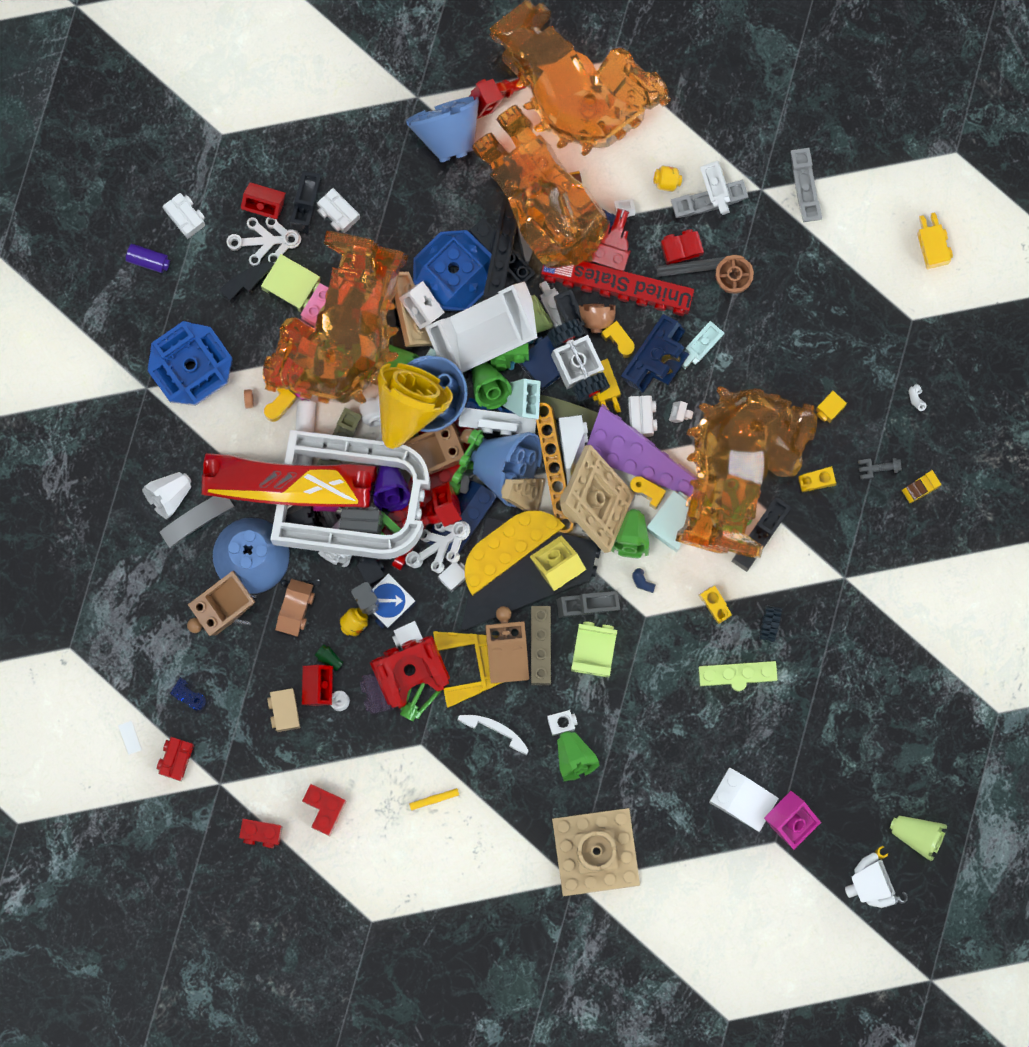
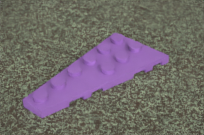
M602 404L587 445H591L612 468L636 477H643L652 483L691 496L698 477L680 463L677 464L667 453L659 450L653 442L632 426L627 425L621 420L622 418L616 414L614 415Z

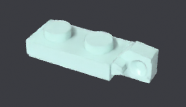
M710 321L685 348V352L689 353V356L682 367L686 369L692 362L695 365L700 362L725 333Z

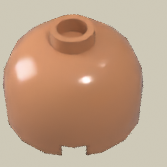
M731 255L725 257L718 264L715 277L717 284L722 290L727 293L737 294L749 288L753 281L754 271L750 262L744 259V257Z
M604 304L579 305L581 319L585 323L584 326L591 329L592 333H601L602 329L612 325L615 319V305L609 304V307H604Z

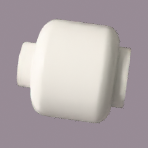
M374 397L365 399L359 408L363 423L370 427L380 426V409Z

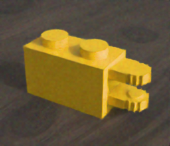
M935 212L931 213L930 216L933 224L932 227L927 226L926 218L923 215L919 216L922 229H919L917 236L927 270L948 265L951 258H953L951 247H947L946 240H948L946 229H943L941 224L939 225Z
M608 359L601 361L610 388L592 398L594 401L597 400L599 405L604 404L606 407V402L612 401L614 410L619 413L621 409L617 398L621 397V393Z

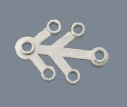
M251 217L247 220L248 228L255 230L262 237L241 238L237 234H232L227 238V245L233 251L239 250L242 246L263 245L249 258L251 266L254 267L260 265L262 257L274 244H281V246L275 253H271L268 256L269 262H271L270 259L273 256L278 259L280 254L283 255L288 248L298 247L301 242L300 234L296 230H286L276 219L268 217L266 219L267 227L270 229L274 228L281 235L273 236L258 223L256 218ZM269 220H274L275 224L269 225L268 222ZM255 221L256 225L252 227L249 223ZM289 237H294L295 241L289 242L288 239ZM234 240L238 241L237 246H232L231 243ZM258 258L257 263H252L251 260Z
M464 521L456 522L454 525L446 527L443 526L442 522L434 524V528L439 532H451L447 536L434 534L424 529L420 539L424 542L433 541L436 543L419 554L415 551L408 553L405 560L406 564L412 568H418L422 565L424 559L437 552L436 558L431 564V569L436 573H441L444 570L442 562L449 543L452 541L451 550L447 553L446 558L451 563H457L460 559L458 550L461 542L470 534L469 524Z

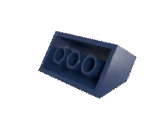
M472 480L469 482V491L466 494L459 493L457 495L462 518L458 522L464 521L470 526V534L466 539L462 540L458 550L459 555L498 499L492 491ZM434 525L430 530L431 533L447 536L451 533L449 531L439 532L434 528ZM429 541V542H425V543H427V544H429V545L431 546V545H433V544L436 543V542ZM453 541L449 543L445 556L451 550Z

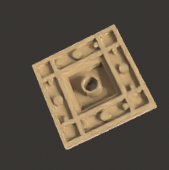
M586 445L567 487L564 488L561 494L560 506L564 516L571 523H577L604 553L611 552L634 493L591 445Z
M629 808L552 819L563 896L640 886ZM594 848H598L600 850L599 855H595L593 853Z

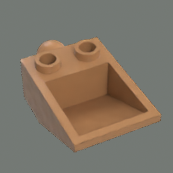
M452 423L442 430L419 435L406 441L403 445L412 448L422 457L430 475L459 464L461 457L466 452L463 443L469 444L468 438L473 430L466 429L460 436L456 424ZM448 432V436L444 438L443 434ZM451 449L456 450L454 455L450 454Z
M234 571L230 572L188 604L197 617L190 619L187 623V628L190 632L198 633L204 627L209 636L217 635L255 603Z
M502 606L496 611V617L501 621V624L485 625L491 684L529 680L525 623H508V620L511 618V610L508 607ZM513 629L518 630L517 636H512L511 631ZM493 631L499 632L498 638L492 637Z

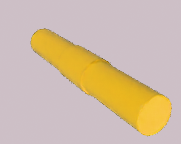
M456 788L411 802L409 805L412 811L459 796V792Z

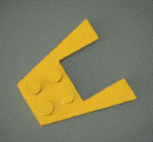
M433 632L438 651L475 644L481 681L444 688L447 708L501 684H491L486 635ZM492 635L493 638L499 637L498 635Z

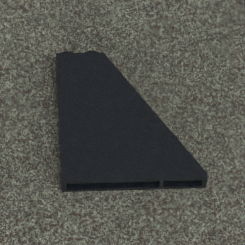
M486 517L481 540L507 521ZM556 533L472 596L469 591L461 631L466 632L496 620V611L502 606L508 607L511 613L590 582L591 577L596 575L597 566L594 565L595 558L599 559L601 549L593 540ZM562 535L578 554L586 570L554 591L539 572L530 556Z

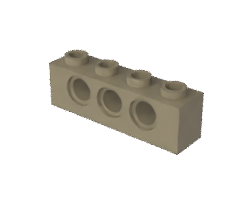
M531 606V685H551V606Z

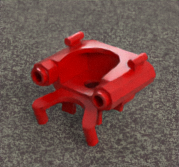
M432 636L422 638L417 642L416 639L409 640L401 645L403 651L400 652L398 647H394L383 653L384 656L370 662L386 702L392 708L397 706L399 708L405 707L407 693L415 685L425 683L439 692L444 690L443 686L449 684V674ZM408 664L415 666V673L410 676L404 673V667Z

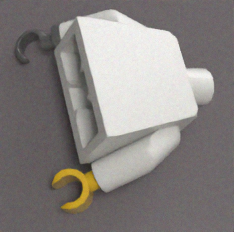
M884 846L877 848L875 853L873 852L864 857L856 866L855 875L852 876L854 884L845 887L849 898L858 895L861 902H867L868 905L879 908L891 906L898 902L902 904L907 901V894L905 892L902 893L904 895L903 901L900 899V896L895 895L882 859L888 856V853L884 856L880 854V850Z

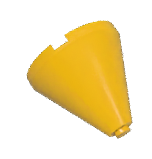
M390 363L385 364L381 367L377 376L382 441L390 449L400 447L449 408L453 399V394L449 387L446 386L444 390L439 385V378L425 370L403 363H398L397 367H390Z

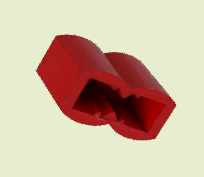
M692 229L683 231L680 236H675L674 234L663 237L664 240L660 243L666 265L697 258L704 254L698 231L693 232Z

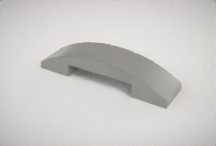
M810 148L791 150L794 182L803 222L822 220L812 171L813 165Z
M743 179L726 184L730 195V202L727 205L748 198ZM708 191L671 199L676 218L719 209L718 206L714 207Z
M213 496L170 523L160 531V534L169 548H171L211 520L233 509L234 505L228 498Z

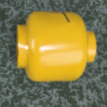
M662 165L659 169L655 170L653 183L656 184L659 190L673 192L677 186H681L682 175H679L677 168Z
M350 608L340 618L342 632L346 635L358 636L368 626V615L363 614L360 608Z

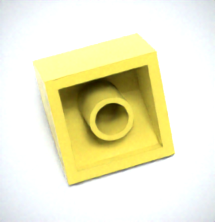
M562 535L530 556L539 572L554 591L586 570L578 554Z

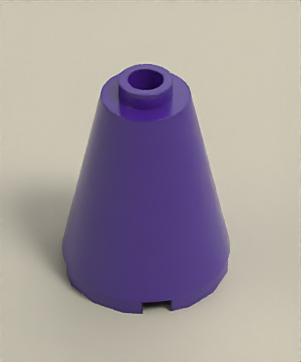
M378 465L373 494L374 505L378 509L387 508L391 512L405 508L410 500L411 491L401 469Z

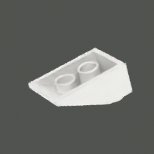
M582 415L559 418L560 441L567 485L585 443L588 442L587 423L582 421Z
M729 768L709 803L760 832L766 821L764 817L773 809L779 798L747 777Z

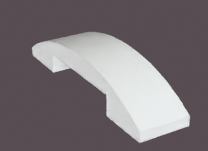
M460 715L458 717L459 722L473 729L480 723L512 739L509 747L525 755L528 754V749L523 741L501 723L475 715Z

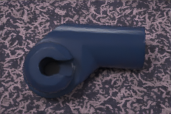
M641 568L635 569L632 573V579L636 587L653 593L656 584L646 581L643 575L644 570Z

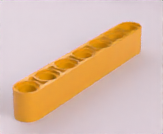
M540 403L539 411L544 406H547L549 409V413L545 417H542L539 413V419H536L554 516L562 522L568 518L558 509L557 504L560 501L564 488L567 487L565 467L554 410L551 405ZM546 425L552 427V433L548 436H545L543 433V428ZM549 444L556 446V451L552 455L547 453V446ZM553 463H558L560 466L557 473H552L550 470V466ZM558 481L563 483V490L561 492L554 490V484ZM571 523V526H570L569 529H567V530L562 529V530H560V532H562V533H570V532H572V531L574 530V528H575V523Z

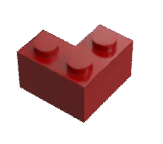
M312 784L309 785L302 800L303 803L319 810L311 828L330 837L347 801Z

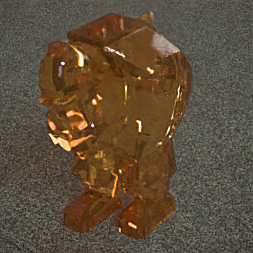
M526 0L489 29L491 31L490 37L496 43L506 48L502 53V61L519 77L520 80L517 82V87L525 86L531 90L532 98H530V102L523 105V108L526 110L534 109L535 112L538 111L541 117V122L535 125L533 129L537 132L551 131L553 135L559 138L556 145L557 148H563L569 143H575L582 146L581 154L586 156L591 152L592 148L609 147L617 140L619 141L624 138L631 129H635L644 120L646 109L651 110L659 104L664 107L671 101L668 96V88L662 78L656 72H645L633 60L629 51L623 48L611 49L599 69L596 70L590 59L576 52L570 41H565L555 31L554 27L549 26L541 32V29L551 17V11L544 3L534 6L530 0Z
M518 105L509 107L496 120L511 137L516 148L509 153L506 146L491 132L477 140L472 145V149L479 158L492 167L493 172L490 175L508 198L522 236L545 267L548 269L562 268L570 265L577 266L582 261L592 262L593 253L598 250V245L606 235L611 224L587 187L567 172L551 145L541 135L537 136L533 132V123Z
M326 231L324 245L341 254L342 257L339 268L332 267L330 285L325 295V305L317 315L315 329L295 317L286 319L281 325L279 331L280 339L276 352L266 357L262 374L263 381L266 384L265 390L276 392L277 388L287 390L290 388L291 391L299 394L300 398L307 400L317 398L318 402L329 404V401L343 404L352 399L359 403H365L366 398L363 392L372 384L378 386L377 376L381 367L398 358V353L390 352L389 339L391 336L396 335L399 329L387 325L386 315L389 310L395 309V305L391 302L398 292L395 286L399 271L406 265L408 255H404V252L379 247V244L374 243L375 241L371 239Z
M719 386L717 392L721 397L719 398L720 402L712 406L701 403L699 408L704 413L703 419L696 427H692L687 431L688 436L694 437L695 451L687 457V460L696 464L698 477L696 480L690 481L694 490L685 504L686 507H689L685 524L677 532L675 541L714 553L727 554L729 551L746 557L761 558L763 545L745 534L747 522L756 517L757 501L761 492L760 486L768 474V469L777 476L788 477L795 476L802 467L801 456L805 444L809 440H813L816 434L817 416L813 412L815 406L803 404V407H790L792 401L782 399L777 394L769 395L764 393L763 390L755 388L753 390L730 392L728 389Z

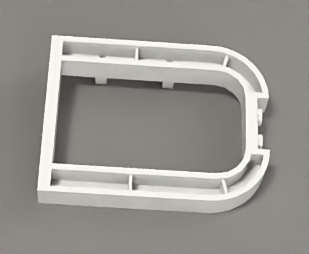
M290 430L284 464L295 465L297 455L317 457L322 460L333 459L365 463L370 466L397 467L408 471L412 475L413 486L406 523L399 532L393 535H379L285 523L288 505L277 504L271 534L273 545L377 559H391L407 553L417 544L424 529L423 522L417 521L421 519L422 509L419 508L420 501H424L425 490H430V476L424 460L415 450L406 445L390 449L384 445L383 441Z

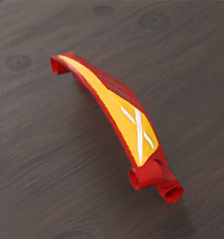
M206 453L203 463L202 495L280 505L364 508L370 506V490L372 489V483L376 482L377 467L357 464H277L249 460L234 455Z

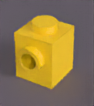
M832 391L817 407V416L825 422L827 420L830 423L845 408L847 403Z

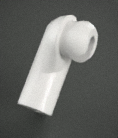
M915 384L909 388L910 400L912 405L919 411H923L926 408V403L918 396V394L922 393L921 387Z

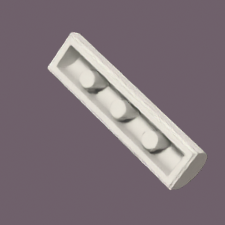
M298 401L295 430L315 433L316 403L312 401ZM297 455L295 465H313V457Z

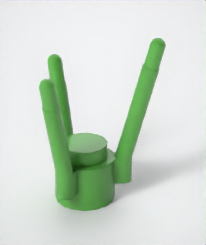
M425 683L420 685L411 703L408 702L411 693L410 689L407 693L405 707L400 708L402 710L400 715L411 721H414L415 718L419 719L423 711L441 691H436L418 710L419 707L415 704Z

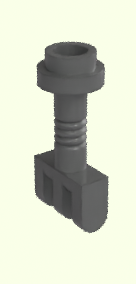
M892 458L893 462L872 465L871 459L858 460V465L866 464V467L859 468V472H867V474L860 475V480L873 479V472H878L879 470H894V473H898V471L902 470L901 460Z

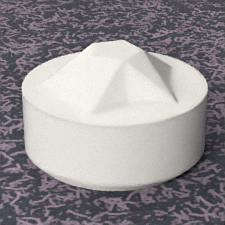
M336 691L332 694L331 707L334 710L343 711L349 706L350 699L345 692Z

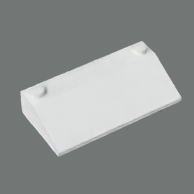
M521 282L511 285L487 300L449 318L438 320L426 326L425 329L436 351V355L450 360L463 373L536 339L537 331L533 301L526 283Z

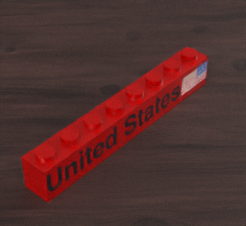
M549 252L546 253L541 278H544V281L548 283H555L556 281L563 283L562 285L568 288L576 286L580 287L584 292L592 293V291H596L604 297H610L611 295L618 297V300L623 302L631 300L640 306H655L654 308L659 311L671 310L673 314L679 316L688 315L694 293L692 288Z

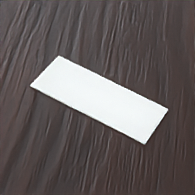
M132 721L118 725L128 755L141 751L142 749Z

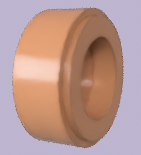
M251 389L244 390L246 409L253 408V392Z

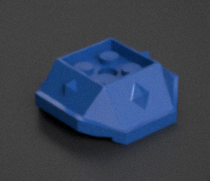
M467 230L440 232L414 257L413 283L417 285L423 281L443 311L462 312L474 306L483 297L492 254ZM451 266L459 268L456 273H451L448 269Z
M182 321L151 343L147 371L170 403L196 406L228 383L233 358L211 327ZM188 362H195L196 365L193 369H186Z

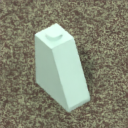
M521 379L510 382L512 393L506 399L507 402L502 406L519 417L539 419L540 381Z
M673 491L647 526V531L676 553L681 545L689 506L688 497L680 491L678 493Z

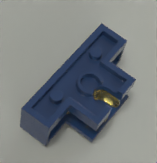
M665 314L661 316L621 375L629 386L644 393L653 378L666 385L670 384L689 356V353L683 351V345L678 343L685 332L679 322Z

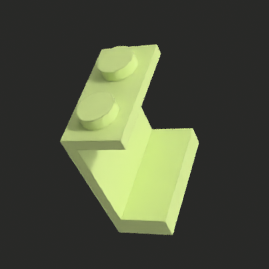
M280 254L262 283L261 288L268 294L271 292L297 307L299 312H302L321 280L320 276Z
M591 622L579 624L572 672L609 678L617 630H613V626L602 625L601 628L595 627V623Z

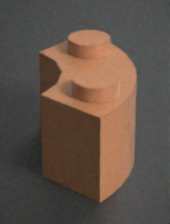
M291 579L275 630L298 636L300 629H305L307 619L304 617L308 604L313 603L315 593H312L313 585Z

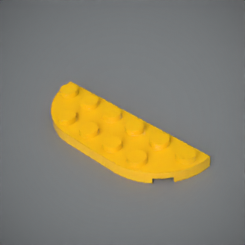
M526 511L515 515L482 539L471 550L465 564V580L472 596L562 530L565 525L549 513Z

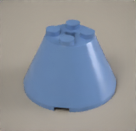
M473 96L449 101L434 106V111L425 112L424 110L409 117L406 123L439 158L440 162L450 160V157L455 155L456 158L466 156L467 152L474 150L479 99L475 97L476 99L474 100Z
M427 355L412 360L408 365L415 366L440 379L439 385L444 390L448 386L453 394L449 408L420 431L435 432L442 430L454 423L465 407L467 384L464 375L453 362L443 357Z
M526 432L483 439L477 451H473L471 461L474 462L473 474L505 505L516 507L502 498V486L505 484L506 479L535 478L537 466L541 467L542 463L540 438L534 433Z
M244 518L231 523L220 533L213 549V563L220 579L234 571L250 594L265 592L280 582L287 571L290 552L289 547L272 544V523L259 518Z

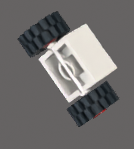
M573 319L553 328L547 335L553 347L557 348L553 350L551 356L566 388L572 387L578 401H583L610 388V385L603 373L604 368L589 336L582 337L585 332L579 319Z

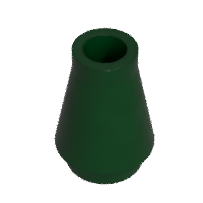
M323 644L314 655L317 661L327 666H333L335 671L343 664V661L339 659L329 645Z

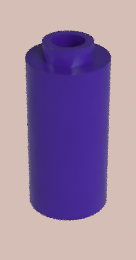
M130 244L126 254V262L163 273L164 270L167 271L170 264L168 255L134 244Z

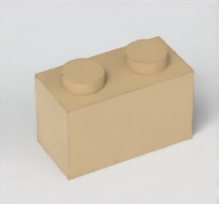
M294 689L270 692L271 697L267 698L269 709H273L274 714L271 717L272 728H276L277 732L300 728Z

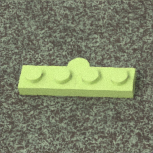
M776 661L700 666V686L731 684L733 690L742 691L747 683L777 681Z

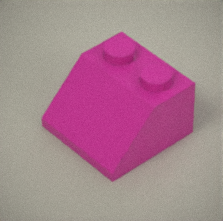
M792 791L764 817L771 828L794 850L821 823L808 805Z

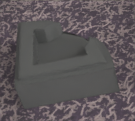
M467 469L463 473L460 493L466 494L469 491L470 479L473 480L474 477L473 470Z

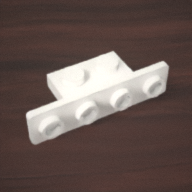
M464 408L459 416L458 425L460 427L481 429L483 433L492 434L493 431H498L500 435L509 436L512 433L531 432L535 434L536 419L523 418L511 413Z

